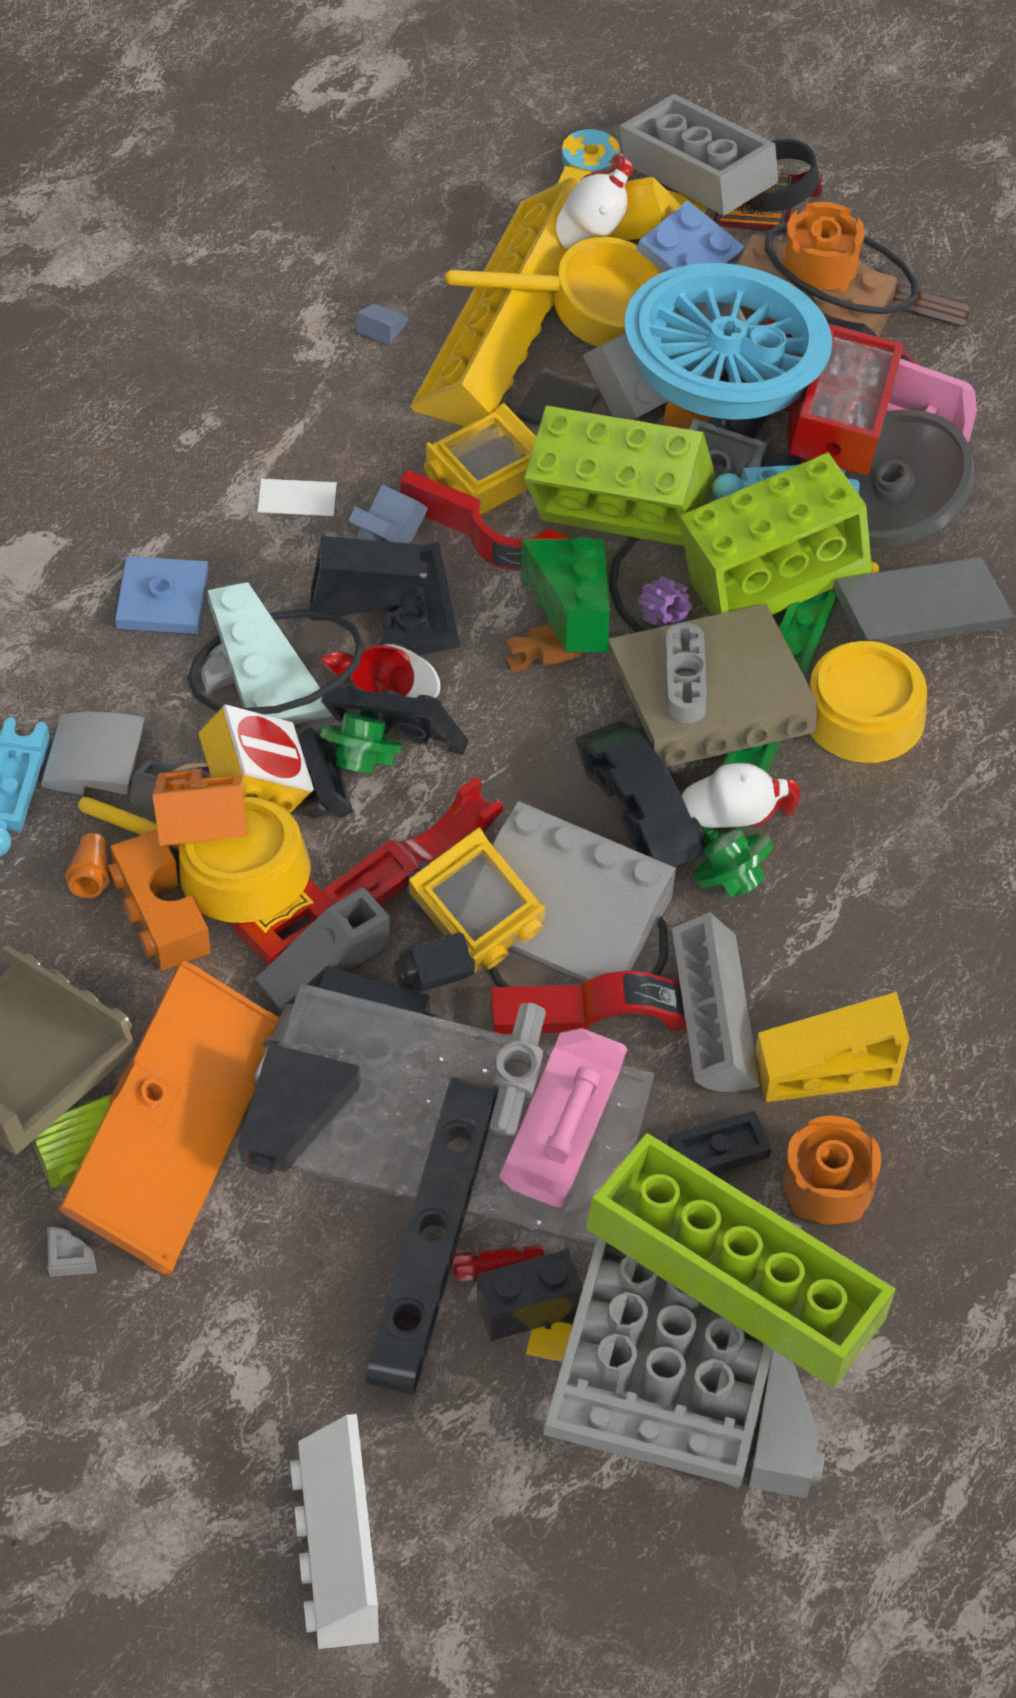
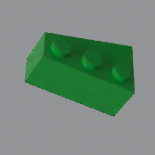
M579 537L576 539H522L521 581L524 586L531 588L534 593V602L538 608L543 607L548 615L547 623L552 628L566 652H608L610 610L604 539H592L589 537Z

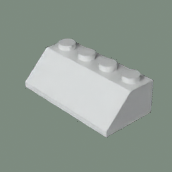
M357 1414L346 1415L298 1441L300 1459L290 1460L293 1490L303 1489L304 1506H295L297 1537L307 1536L309 1550L308 1553H299L302 1584L312 1583L313 1600L304 1601L306 1632H317L318 1649L379 1642L378 1602Z

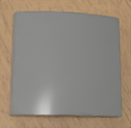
M112 712L61 714L43 776L42 787L84 796L86 787L127 795L144 730L145 717Z

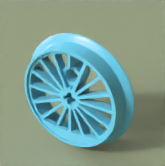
M699 263L673 268L660 273L644 283L635 292L625 313L626 337L635 353L638 369L647 383L673 404L691 412L714 418H758L776 413L788 407L823 372L832 350V336L829 325L821 310L806 294L777 276L741 265ZM716 302L734 304L731 317H721ZM695 303H705L710 321L694 305ZM741 306L756 310L744 323L737 319ZM678 309L686 318L676 314L675 311ZM768 317L776 321L769 325H760ZM791 334L793 338H786V335ZM790 354H801L802 357L794 356V355H790ZM717 366L713 379L704 377ZM723 368L726 369L729 382L719 381ZM740 376H741L747 383H742V382H741V379H740Z

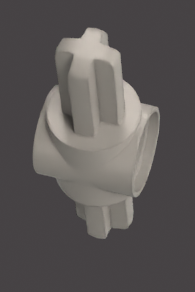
M523 1003L519 1006L511 1040L503 1041L502 1048L496 1059V1071L492 1086L499 1089L489 1128L490 1131L501 1136L515 1135L524 1099L533 1096L534 1088L539 1079V1068L543 1050L538 1047L546 1012L544 1008L534 1003ZM513 1062L525 1063L530 1068L529 1072L521 1077L511 1076L505 1069Z

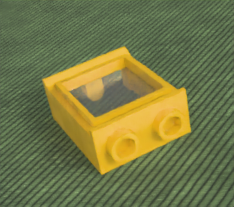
M503 403L495 412L434 444L426 443L424 469L429 479L479 499L480 514L482 515L529 490L524 477L536 436Z
M480 828L476 829L409 879V893L444 936L452 935L458 931L464 934L474 973L484 966L487 969L495 967L508 955L509 952L506 949L518 940H521L523 943L531 940L544 927L542 922L545 920L546 907L540 904L488 841Z

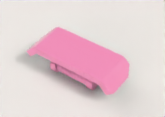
M900 359L886 411L913 409L934 413L954 424L962 432L967 442H969L977 413L976 395L972 386L965 381Z
M583 1028L560 1033L499 1175V1178L513 1191L554 1207H562L570 1193L619 1076L627 1052L624 1044Z

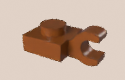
M549 624L529 628L528 637H512L506 640V646L510 653L517 654L505 658V663L511 672L525 670L536 659H539L544 666L582 658V652H566Z

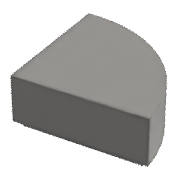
M223 644L212 649L209 653L210 657L203 666L201 673L202 686L206 694L235 683Z
M47 1227L48 1271L50 1277L97 1273L95 1257L89 1246L78 1237L72 1235L71 1231L67 1229Z

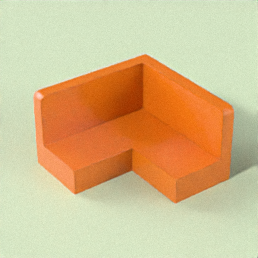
M202 768L158 773L152 796L159 846L236 838L247 835L248 827L244 805L245 785L243 774L203 778Z

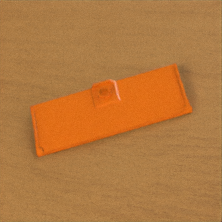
M182 960L178 964L131 1062L123 1071L110 1097L109 1107L58 1210L142 1260L146 1265L161 1274L171 1275L254 1095L256 1085L252 1079L265 1051L263 1042L266 1037L272 1035L279 1017L261 1008L195 965Z

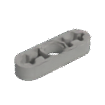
M679 623L670 627L666 633L668 713L671 718L678 722L693 723L701 720L706 714L707 688L704 632L697 625ZM681 643H689V652H681ZM686 668L692 669L697 673L693 676H680L675 672ZM683 693H691V703H683Z

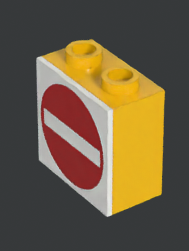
M225 704L198 733L211 778L243 774L245 785L244 797H256L271 801L291 813L314 790L293 722Z

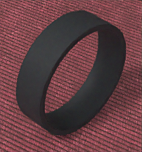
M793 139L772 140L771 142L775 143L777 160H801L811 167L807 174L797 183L781 190L763 191L746 203L761 211H779L794 207L810 197L819 184L820 174L815 153L807 144Z

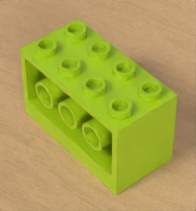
M546 406L524 479L542 521L684 546L680 515L708 504L716 475L703 432Z
M829 453L680 515L689 580L711 615L761 604H767L773 615L787 609L789 604L798 601L801 603L833 589L836 578L872 572L866 504Z

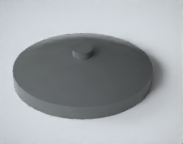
M901 409L886 411L869 474L845 472L847 479L859 481L858 494L866 504L870 547H894L921 540L943 528L965 505L974 484V461L966 438L947 419L921 410Z

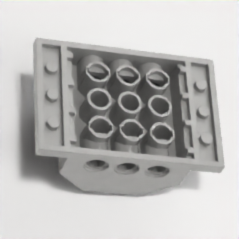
M792 1223L793 1225L801 1229L802 1225ZM597 1237L543 1435L717 1480L738 1489V1487H741L773 1349Z

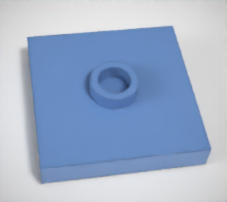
M126 556L115 619L116 629L199 634L208 577V561Z

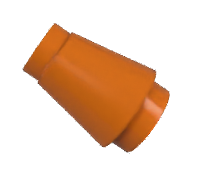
M88 833L81 837L80 843L66 871L65 879L68 887L78 897H97L108 886L109 874L106 840L101 835Z

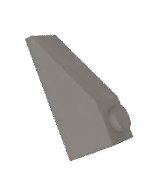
M773 1350L768 1368L749 1488L807 1499L811 1481L821 1482L825 1453L816 1452L819 1433L794 1363Z

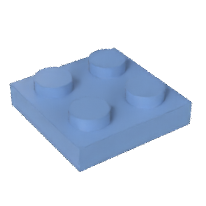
M687 200L639 241L636 250L662 272L673 268L699 263L733 264L742 256L745 246Z

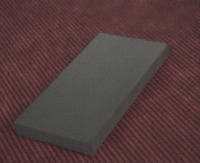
M982 557L836 578L833 590L859 641H873L890 646L1010 627L1014 619Z

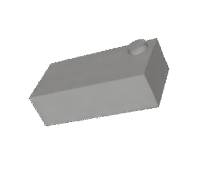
M676 94L667 97L619 126L623 156L630 160L635 170L649 177H654L658 182L723 216L779 182L775 143Z
M716 302L721 317H731L734 304ZM695 303L694 305L710 321L705 303ZM678 309L675 311L676 314L686 318ZM739 309L737 319L744 323L746 320L741 309ZM626 333L583 354L613 417L633 420L668 402L667 399L662 397L647 383L640 373L635 360V353L629 345ZM715 366L704 377L709 379L713 378L717 366Z

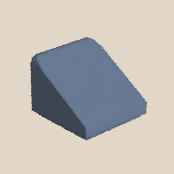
M373 304L359 310L356 314V332L391 345L407 324L408 317Z

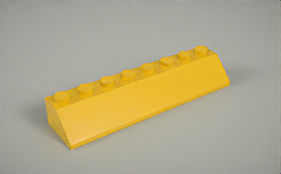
M571 177L521 201L483 272L558 276L561 259L568 249L562 246L557 237L556 222L569 194L578 182ZM474 287L410 404L412 410L463 427L495 412L500 406L499 403L504 393L513 385V376L518 366L526 360L529 345L542 329L540 324L546 313L554 306V291Z

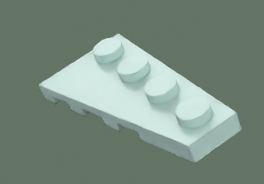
M248 582L208 590V603L226 652L243 708L276 706L308 696L320 689ZM322 697L310 704L281 713L264 714L293 722L294 725L333 716L321 702Z

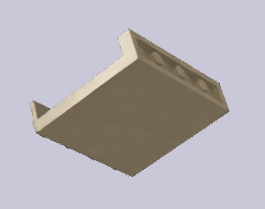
M767 604L681 622L697 625L704 632L707 688L706 714L701 720L693 723L678 722L671 718L668 713L666 633L670 627L676 624L608 639V670L612 679L622 680L652 748L665 767L816 733L817 701ZM681 643V652H689V643ZM685 668L675 673L680 676H693L697 672ZM683 693V703H691V693Z
M6 945L2 950L10 968L0 976V1145L16 1156L137 1048L130 1033L132 1024L121 1010L115 1007L109 1009L101 1004L97 997L89 990L83 989L80 991L72 986L60 972L56 970L50 972L42 967L38 960L30 953L21 954Z

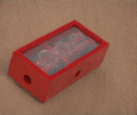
M828 324L832 336L831 355L823 372L809 384L790 454L810 461L829 453L839 468L848 472L868 475L880 437L904 344Z

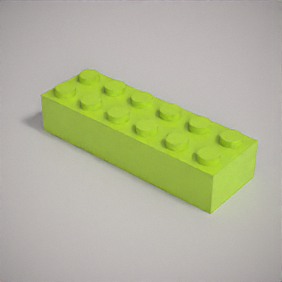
M648 1133L645 1134L592 1197L587 1223L588 1231L833 1389L886 1320L896 1290L894 1287Z

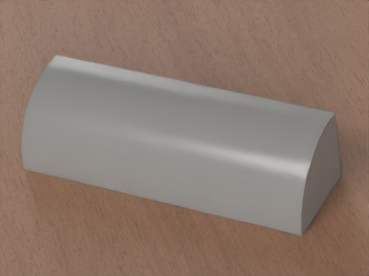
M709 912L672 928L694 1080L699 1085L714 1091H745L759 1087L760 1080L736 934Z

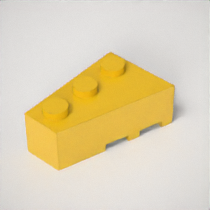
M897 992L759 1032L755 1056L765 1102L898 1085L909 1043V1034Z

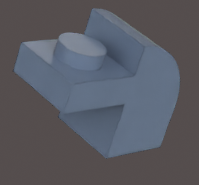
M382 484L369 512L355 506L348 521L360 527L356 539L410 543L428 507Z

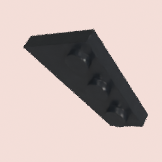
M439 542L420 546V561L427 562L425 586H418L414 603L389 607V611L385 613L383 623L384 634L382 643H379V645H397L412 651L418 656L460 647Z
M345 685L343 688H336L321 699L324 706L339 722L343 721L345 713L372 717L386 723L383 734H387L391 728H395L400 733L411 737L412 742L428 745L430 738L446 742L449 745V752L464 755L469 741L443 708L442 703L429 695H418L417 698L401 696L391 690H381L380 693L364 691L356 686Z

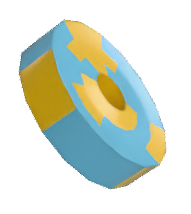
M586 129L572 133L563 142L561 151L563 168L568 166L589 172L608 170L611 167L609 161L612 159V156L620 153L619 143L612 135L600 130Z

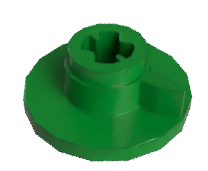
M345 713L342 726H319L318 735L320 737L338 743L335 753L337 757L335 764L353 771L372 773L376 764L393 766L395 754L401 753L403 746L398 740L383 736L386 723L372 717Z
M735 830L724 834L705 848L704 853L707 859L695 869L693 878L699 887H713L722 884L729 898L743 895L763 882L765 876L760 862L772 851L774 843L767 833H757L745 837L741 830Z

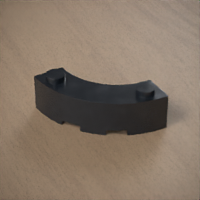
M618 721L575 738L587 778L599 785L608 797L616 795L618 800L624 805L626 810L622 812V820L637 852L672 867L704 855L700 843L704 840V834L699 821L695 817L690 816L671 775L657 753L646 741L644 734L639 728L634 729L629 724Z

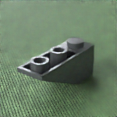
M362 887L327 908L255 978V983L281 1012L284 1005H295L316 992L328 966L350 971L389 947L390 917L368 891Z

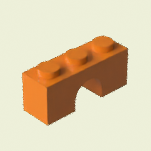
M154 830L111 845L113 863L107 865L108 874L114 889L122 888L126 898L122 899L130 923L138 922L142 932H139L138 936L146 957L154 956L160 970L164 971L177 966L182 960L188 962L210 954L208 927L193 896L191 895L176 901H165L157 898L160 893L178 887L176 861L168 845L159 846L158 831Z

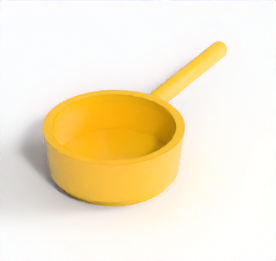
M592 237L574 244L566 251L560 262L558 276L449 270L446 272L444 280L451 286L554 291L555 309L563 324L581 340L599 347L625 333V313L632 296L644 283L663 272L636 250L638 245L614 237Z
M871 561L872 572L870 573L879 572L878 564ZM857 641L833 648L823 655L815 665L808 685L817 701L816 733H811L810 735L822 748L846 760L860 763H878L903 755L919 741L926 725L927 685L918 665L905 653L883 643Z
M83 797L78 802V808L82 813L136 834L143 835L157 830L155 822L96 799ZM244 797L248 833L244 837L168 845L179 850L180 884L185 897L193 896L202 914L224 922H254L269 918L285 910L302 894L310 876L309 855L297 822L287 810L276 803L256 797Z

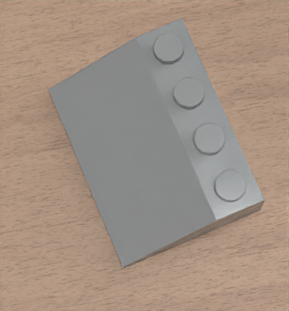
M519 801L502 826L493 844V847L540 904L546 907L545 920L542 922L543 929L531 940L525 943L518 940L508 949L583 982L605 973L630 971L673 896L675 867ZM485 861L458 920L463 929L478 936H483L523 906L487 861Z

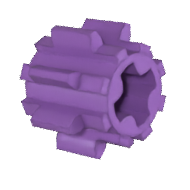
M660 576L659 580H653V584H645L642 588L644 591L641 597H638V604L642 606L640 611L644 614L642 618L644 621L654 626L663 627L685 622L688 619L686 616L688 611L692 609V602L688 601L690 596L686 593L687 587L685 585Z

